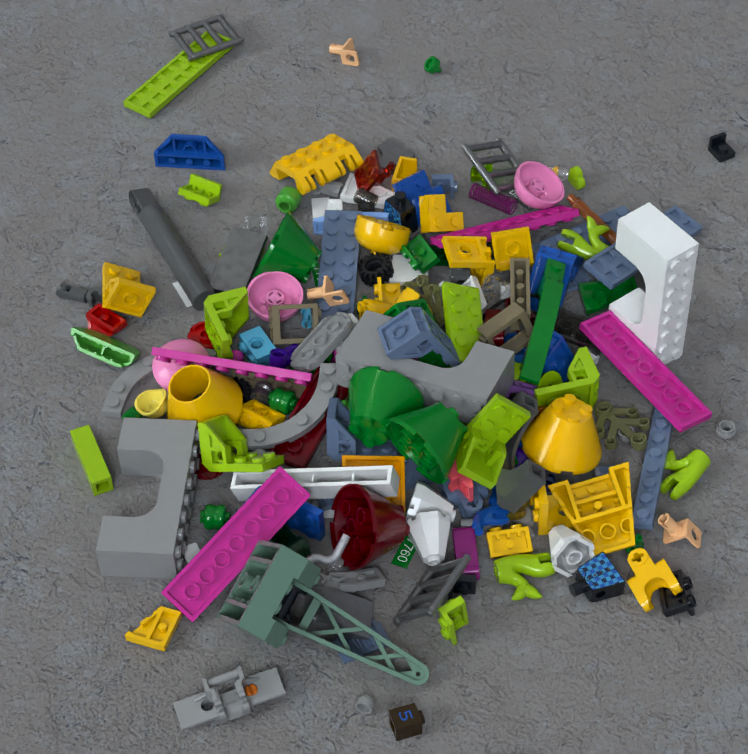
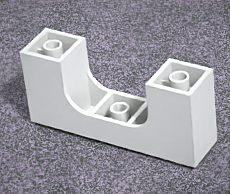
M649 202L618 219L615 249L632 262L641 272L645 281L646 291L644 292L638 287L610 303L609 310L666 366V364L674 359L680 358L683 353L699 243Z

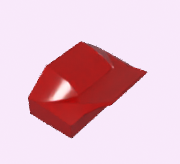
M100 303L86 313L88 329L107 336H112L127 326L124 318L110 309L103 308Z

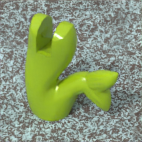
M587 216L590 244L577 232L563 229L561 236L574 242L571 245L558 241L557 247L564 252L584 257L586 261L609 247V245L600 240L599 236L610 230V228L605 225H597L592 217Z
M695 449L683 459L677 460L674 450H669L665 470L670 469L677 472L667 476L662 481L660 492L666 494L675 486L670 494V498L674 501L678 500L694 486L711 464L710 458L703 451Z
M548 552L516 554L493 561V570L497 583L516 587L511 598L515 601L522 600L525 597L531 599L542 598L538 590L518 573L535 578H544L556 573L551 563V554Z

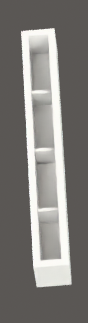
M393 465L284 469L311 495L308 499L335 498L338 491L347 484H359L382 497H397L400 478ZM270 469L265 472H233L230 489L238 501H246L257 487L261 486L276 469Z

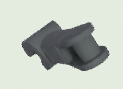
M62 282L60 284L61 288L55 292L62 299H72L83 303L88 302L91 309L95 306L94 303L96 301H100L102 304V289L100 287L86 290Z

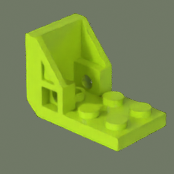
M246 286L208 295L203 302L205 331L218 358L229 360L233 358L230 348L232 338L249 320L248 290Z
M587 346L578 349L568 368L567 377L570 382L534 389V398L537 399L538 407L549 406L555 399L564 397L565 394H573L576 396V399L585 402L592 408L595 406L598 399L600 374Z
M496 393L466 426L468 432L464 435L456 456L457 472L491 490L497 483L507 455L505 444L531 417L530 411Z
M218 415L198 422L202 464L210 472H265L284 464V455H275V452H266L263 455H258V452H248L246 437L227 415ZM234 447L237 449V454H234Z

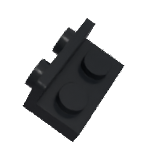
M681 569L674 571L673 574L683 591L674 595L668 588H659L663 614L665 617L687 611L690 616H694V607L697 604L690 590L693 588L691 578L685 576Z

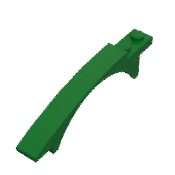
M550 258L545 263L543 276L535 291V295H539L538 310L519 368V379L536 385L540 382L564 286L563 278L566 264Z

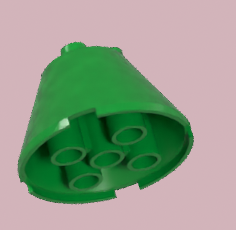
M288 211L282 220L253 278L265 272L281 271L292 275L299 282L305 284L311 270L313 271L322 251L319 250L291 212Z
M377 366L359 369L353 374L348 385L350 421L348 430L368 448L390 441L385 429L386 421L389 418L424 408L425 403L419 389L408 378L393 370L390 372L379 370L380 367Z
M441 402L391 417L386 421L387 424L385 425L386 432L399 453L404 456L406 461L410 458L418 466L416 470L436 484H444L448 480L464 435L468 432L467 427L459 421L458 412L452 407L446 408Z

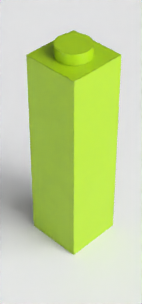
M86 425L70 430L72 444L93 495L96 496L114 490L111 475L90 426Z

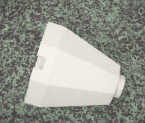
M417 481L405 516L406 523L409 518H412V521L415 520L416 514L428 511H440L444 517L445 514H448L450 522H453L457 510L453 509L454 504L427 484Z
M440 511L420 512L415 515V520L412 521V518L407 520V524L410 527L408 537L423 563L429 566L440 565L446 556L451 525L450 516L445 514L444 517Z
M561 524L554 526L548 533L551 563L554 570L566 577L573 576L572 573L576 572L579 566L595 557L593 542Z

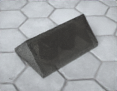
M559 307L554 331L562 335L567 343L578 347L587 346L589 351L600 355L601 351L579 329L580 323L590 318Z

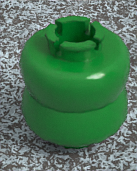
M277 387L269 393L268 399L270 400L267 401L271 409L289 415L295 408L298 399H296L295 392Z
M207 504L204 511H200V517H202L200 518V523H203L206 530H220L230 519L231 512H227L225 505L215 506Z

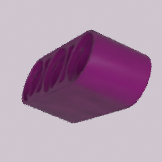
M472 526L452 528L455 560L462 558L465 554L471 556V560L462 574L477 575L476 580H480L474 529H472Z

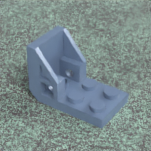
M409 307L377 328L386 355L391 360L420 358L433 350L437 355L441 354L447 366L456 367L461 364L452 340L421 307Z
M329 398L326 417L327 455L334 461H342V455L398 456V450L391 440L372 448L364 446L361 440L348 431L350 425L349 409L338 398Z

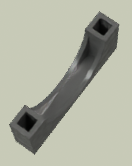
M520 391L511 401L530 411L531 417L505 444L507 455L496 483L497 505L514 514L546 484L545 468L527 459L523 464L515 468V456L519 442L528 425L539 413L537 399L523 391Z

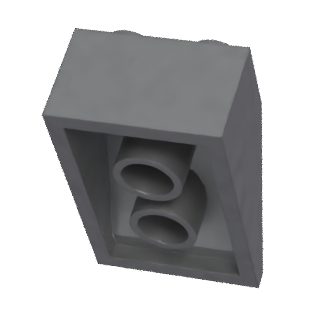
M311 587V590L371 629L372 601L331 587ZM308 595L305 599L303 617L313 600ZM322 604L306 632L335 629ZM330 610L340 629L356 627ZM364 631L342 633L345 639L370 640V635ZM338 634L317 636L329 639L339 638Z

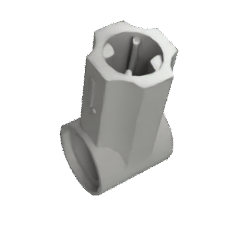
M314 175L312 176L317 188L309 192L310 194L317 196L323 193L340 198L345 184L331 181L320 186Z

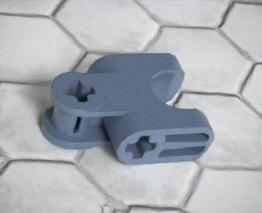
M449 478L444 484H437L441 495L454 504V506H458L463 519L474 518L475 514L483 508L482 499L488 498L487 487L472 480L474 486L472 502H469L459 489L453 492L448 489V485L451 482Z

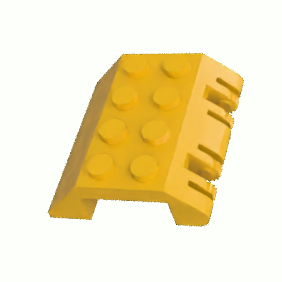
M328 134L325 138L314 141L311 145L297 149L296 152L285 155L280 160L274 162L270 175L278 180L288 176L295 179L299 193L305 195L317 188L311 175L314 174L316 181L320 186H323L325 183H329L346 174V169L341 160H344L345 165L351 172L364 166V161L352 143L336 134Z

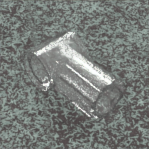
M491 274L484 278L481 287L487 304L495 296H503L508 289L506 281Z

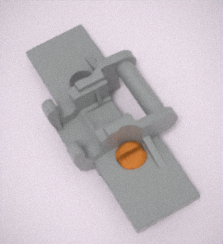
M239 665L236 666L235 670L208 679L206 677L202 678L205 692L176 701L173 705L181 730L183 731L215 720V722L220 720V723H224L250 714L251 709H254L255 705L284 696L286 692L276 667L244 677ZM239 678V680L234 682L235 689L226 693L219 694L217 689H209L210 687ZM210 702L214 704V707L209 711L202 709L205 703Z

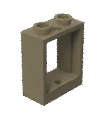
M513 302L477 328L480 335L478 339L480 342L496 346L492 338L514 322H517L521 332L500 346L501 348L515 351L516 354L528 345L533 326L525 310L516 302Z
M318 303L268 305L269 334L273 345L301 343L305 339H281L279 310L311 308V325L313 330L319 324L318 319L321 318V308L318 307Z

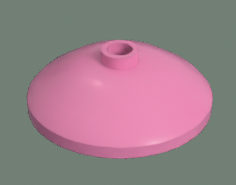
M189 339L173 340L161 347L163 349L209 356L207 350L201 344ZM155 356L152 363V372L159 386L168 391V385L172 376L185 366L177 364L176 360L172 359L170 363L156 360Z

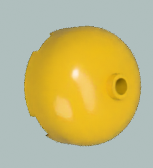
M358 215L354 226V235L357 242L362 247L371 250L370 254L373 253L374 255H376V252L380 253V255L382 253L386 255L399 253L402 249L401 246L403 244L407 245L411 230L407 227L366 215Z

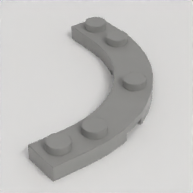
M205 348L209 356L218 358L214 349ZM149 355L137 361L115 380L103 404L102 416L122 418L126 404L132 393L139 386V382L145 377L150 378L153 376L152 363L155 356Z
M320 363L316 390L307 405L295 416L283 423L267 428L239 429L247 439L248 451L275 448V445L287 441L289 443L293 442L317 426L325 417L329 398H336L338 392L336 363Z
M377 567L350 572H329V575L319 573L320 579L315 586L331 587L343 592L354 593L356 591L385 586L386 579Z

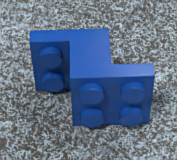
M420 170L392 184L395 193L403 191L406 194V198L415 206L417 223L421 230L419 196L445 194L442 186H431L425 170ZM445 196L446 213H450L452 210Z

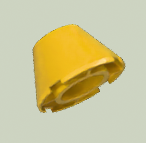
M200 365L185 366L179 369L170 379L168 385L167 419L196 420L198 425V422L212 417L227 415L236 425L244 407L242 405V390L238 383L228 375ZM200 393H203V394H202L200 397H198L197 399L192 400L194 397H196V396L199 395Z

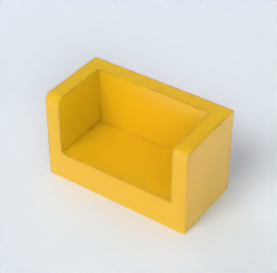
M400 156L391 180L392 184L416 173L417 159Z

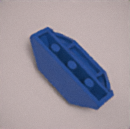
M171 134L154 151L156 167L222 171L226 169L224 154L207 136Z

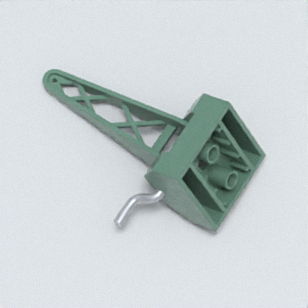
M343 533L330 556L318 553L312 554L307 558L282 544L263 540L257 542L216 616L217 618L277 649L285 643L288 637L287 631H290L410 684L421 686L428 681L429 670L426 665L311 590V587L315 586L319 581V573L321 571L314 563L330 565L337 562L351 538L350 536ZM300 593L304 596H310L313 600L297 628L291 625V618L288 612ZM322 604L335 629L306 632ZM330 610L356 627L340 629ZM366 632L374 638L382 655L362 657L353 653L342 633ZM338 634L345 649L317 636ZM382 643L396 653L387 654ZM406 658L412 671L396 672L390 659ZM385 659L389 668L373 661Z

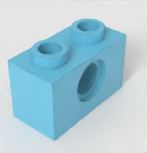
M257 326L239 334L240 343H238V347L243 354L245 353L248 362L269 366L270 351L277 348L262 328Z

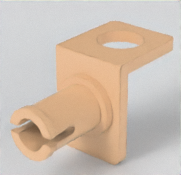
M349 38L344 45L335 43L330 45V54L340 55L342 64L357 67L360 65L352 38ZM351 56L354 57V61L349 60Z
M327 275L324 276L321 287L307 289V296L310 301L324 298L330 307L349 303V298L343 290L334 291V284ZM333 296H340L343 299L335 300Z
M668 513L662 514L658 518L659 525L664 528V544L686 538L696 548L701 547L702 532L689 518L676 522ZM692 530L696 534V540L692 536Z

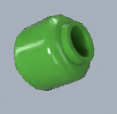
M287 186L282 188L275 200L277 208L284 213L288 211L293 213L301 203V194L293 187Z

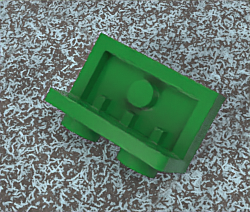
M420 234L406 246L404 244L401 246L400 252L406 259L410 258L411 261L408 263L415 271L419 269L422 274H425L441 261Z

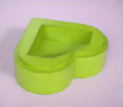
M579 166L571 167L568 181L576 190L583 189L586 185Z

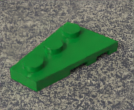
M634 277L627 279L612 290L600 281L578 283V292L586 316L609 307L610 303L637 289Z

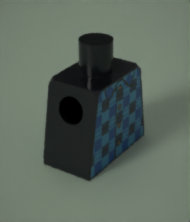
M398 191L395 195L385 200L384 212L389 213V222L407 227L412 233L418 231L416 208L406 198V194L403 191Z
M601 552L577 568L576 582L569 585V590L574 597L584 593L589 602L594 603L623 595L625 580L606 554Z

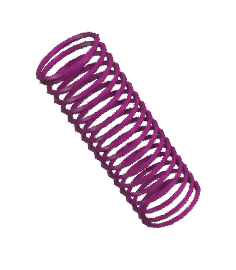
M474 183L470 188L469 198L491 206L494 209L496 208L501 212L512 215L517 208V200L503 194L496 196L490 188H485L483 185L480 186V184ZM516 201V207L514 211L510 214V212L513 210Z

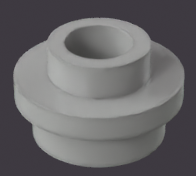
M730 420L720 421L716 426V434L723 439L733 438L736 434L735 424Z

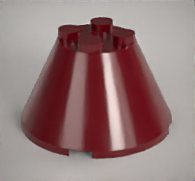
M359 484L344 485L335 496L331 510H335L334 520L330 522L331 543L334 550L343 533L351 537L341 557L338 559L341 565L349 567V570L362 569L400 546L405 536L409 535L410 527L406 523L402 505H397Z

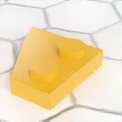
M160 606L150 617L142 620L140 626L132 633L128 631L125 634V639L132 643L165 652L182 618L181 611Z

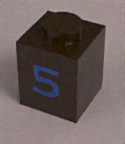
M415 703L389 710V724L396 741L422 734V724H425L423 712L417 710Z

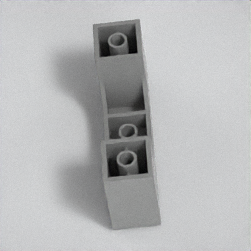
M368 310L364 312L335 356L338 385L348 388L353 374L365 367L377 366L380 367L379 370L387 372L393 370L408 378L419 389L425 401L424 407L441 402L448 409L450 407L454 408L459 414V421L468 424L496 393L505 397L514 382L515 351L476 341L465 361L452 368H441L409 358L391 360L386 355L377 328L394 317Z
M124 417L117 447L122 475L157 477L161 479L157 503L149 513L139 517L103 516L96 546L101 576L174 579L179 574V571L183 569V558L181 557L182 553H186V541L184 539L185 536L189 535V524L187 522L188 519L192 518V507L190 505L195 501V490H193V487L197 486L198 475L195 474V471L200 470L201 464L197 421Z

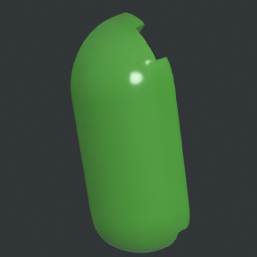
M71 327V336H73L77 345L76 348L79 351L110 365L126 367L134 363L140 355L138 349L107 335L87 328Z

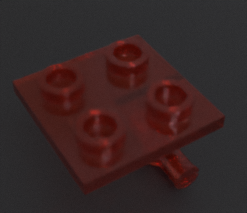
M373 150L354 173L359 198L361 199L366 196L376 182L382 184L386 178H389L391 171L396 167V164L390 161L386 167L381 168L377 150Z

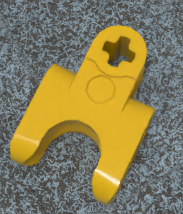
M636 548L629 553L627 561L635 576L626 581L645 613L654 608L651 596L655 590L665 587L670 589L674 595L683 591L664 558L654 564L645 549Z

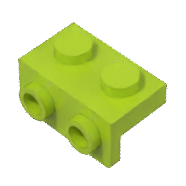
M193 173L190 175L189 184L179 187L178 194L184 196L187 200H194L199 202L200 205L208 207L220 201L222 184Z
M461 595L455 599L448 600L442 607L438 608L440 617L438 622L442 627L440 632L446 641L450 640L453 645L457 644L455 631L469 623L466 603Z

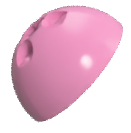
M526 161L518 167L515 173V192L525 205L534 209H547L555 206L563 199L565 193L563 183L558 175L546 165L535 161Z
M285 272L262 273L256 276L247 287L249 308L254 315L266 322H269L268 305L302 304L303 302L301 284L295 277ZM299 309L279 310L280 322L292 318Z

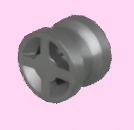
M259 381L255 385V390L252 391L250 398L251 400L255 399L268 405L267 401L270 400L268 399L269 393L274 391V388L267 382Z

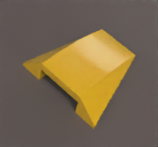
M629 462L609 467L608 474L572 485L569 484L568 480L548 485L549 490L577 533L593 542L595 556L601 552L609 554L635 546Z

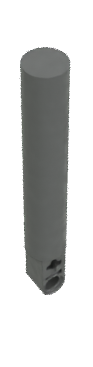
M150 189L130 190L129 202L193 307L198 311H204L203 302L208 295L216 294Z

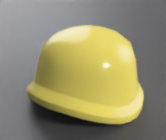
M164 388L146 390L137 396L134 406L142 416H146L149 419L160 418L167 412V392Z

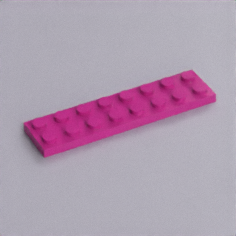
M558 205L430 237L431 245L437 246L439 249L443 248L441 242L443 236H486V242L491 241V232L529 226V230H537L542 225L553 226L558 221H572L574 217L579 216V209Z
M611 310L580 323L579 329L680 433L711 418L712 412Z
M152 347L151 355L156 356V360L170 363L172 359L176 360V363L179 365L188 366L190 363H195L210 369V366L216 367L215 370L229 373L231 369L235 370L236 374L249 376V373H255V377L268 379L269 376H273L276 381L288 383V379L295 380L294 383L307 386L308 382H312L313 379L312 373Z
M279 466L164 588L161 594L193 623L244 568L259 540L269 541L311 495Z

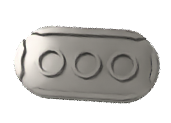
M337 312L333 317L331 315L325 317L301 342L290 358L292 360L290 362L291 366L295 371L307 373L316 369L346 338L353 327V321L347 313Z

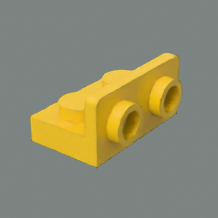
M377 277V284H374V295H378V298H375V300L394 304L401 294L400 283L381 284V277Z
M252 399L242 404L244 407L237 424L247 429L267 428L283 423L286 415Z
M522 524L511 525L510 529L506 530L496 527L489 529V532L485 534L490 559L533 552L528 526L523 527Z

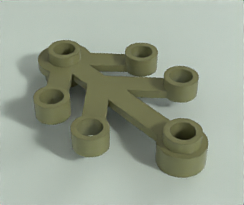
M418 275L416 282L407 281L402 284L401 292L407 287L413 289L420 295L419 299L424 298L432 313L435 314L433 316L435 322L445 325L439 284H429L427 275ZM418 286L423 288L424 295L418 292ZM432 295H434L436 305L433 302Z
M607 401L596 404L594 414L598 418L596 429L599 440L606 436L604 428L606 420L611 423L608 437L604 440L607 450L617 448L616 436L618 430L631 441V446L636 451H643L648 445L647 436L641 432L634 433L628 426H638L640 430L647 431L651 428L649 418L643 417L638 419L639 412L636 407L614 408ZM616 416H627V418H617Z

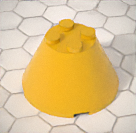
M565 394L564 397L555 399L528 425L521 438L523 452L532 462L554 473L560 474L561 471L572 472V475H578L593 470L599 464L602 456V447L592 415L593 408L585 402L576 399V396L573 394Z

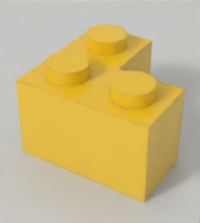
M445 194L419 196L421 233L453 232L464 229L463 212L446 213Z

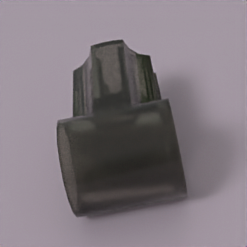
M359 188L353 200L358 204V211L374 212L378 196L364 188Z

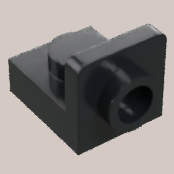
M725 132L711 136L709 140L708 151L719 163L734 158L736 153L727 144V134Z
M461 574L448 593V600L453 598L454 592L463 595L475 594L477 575Z

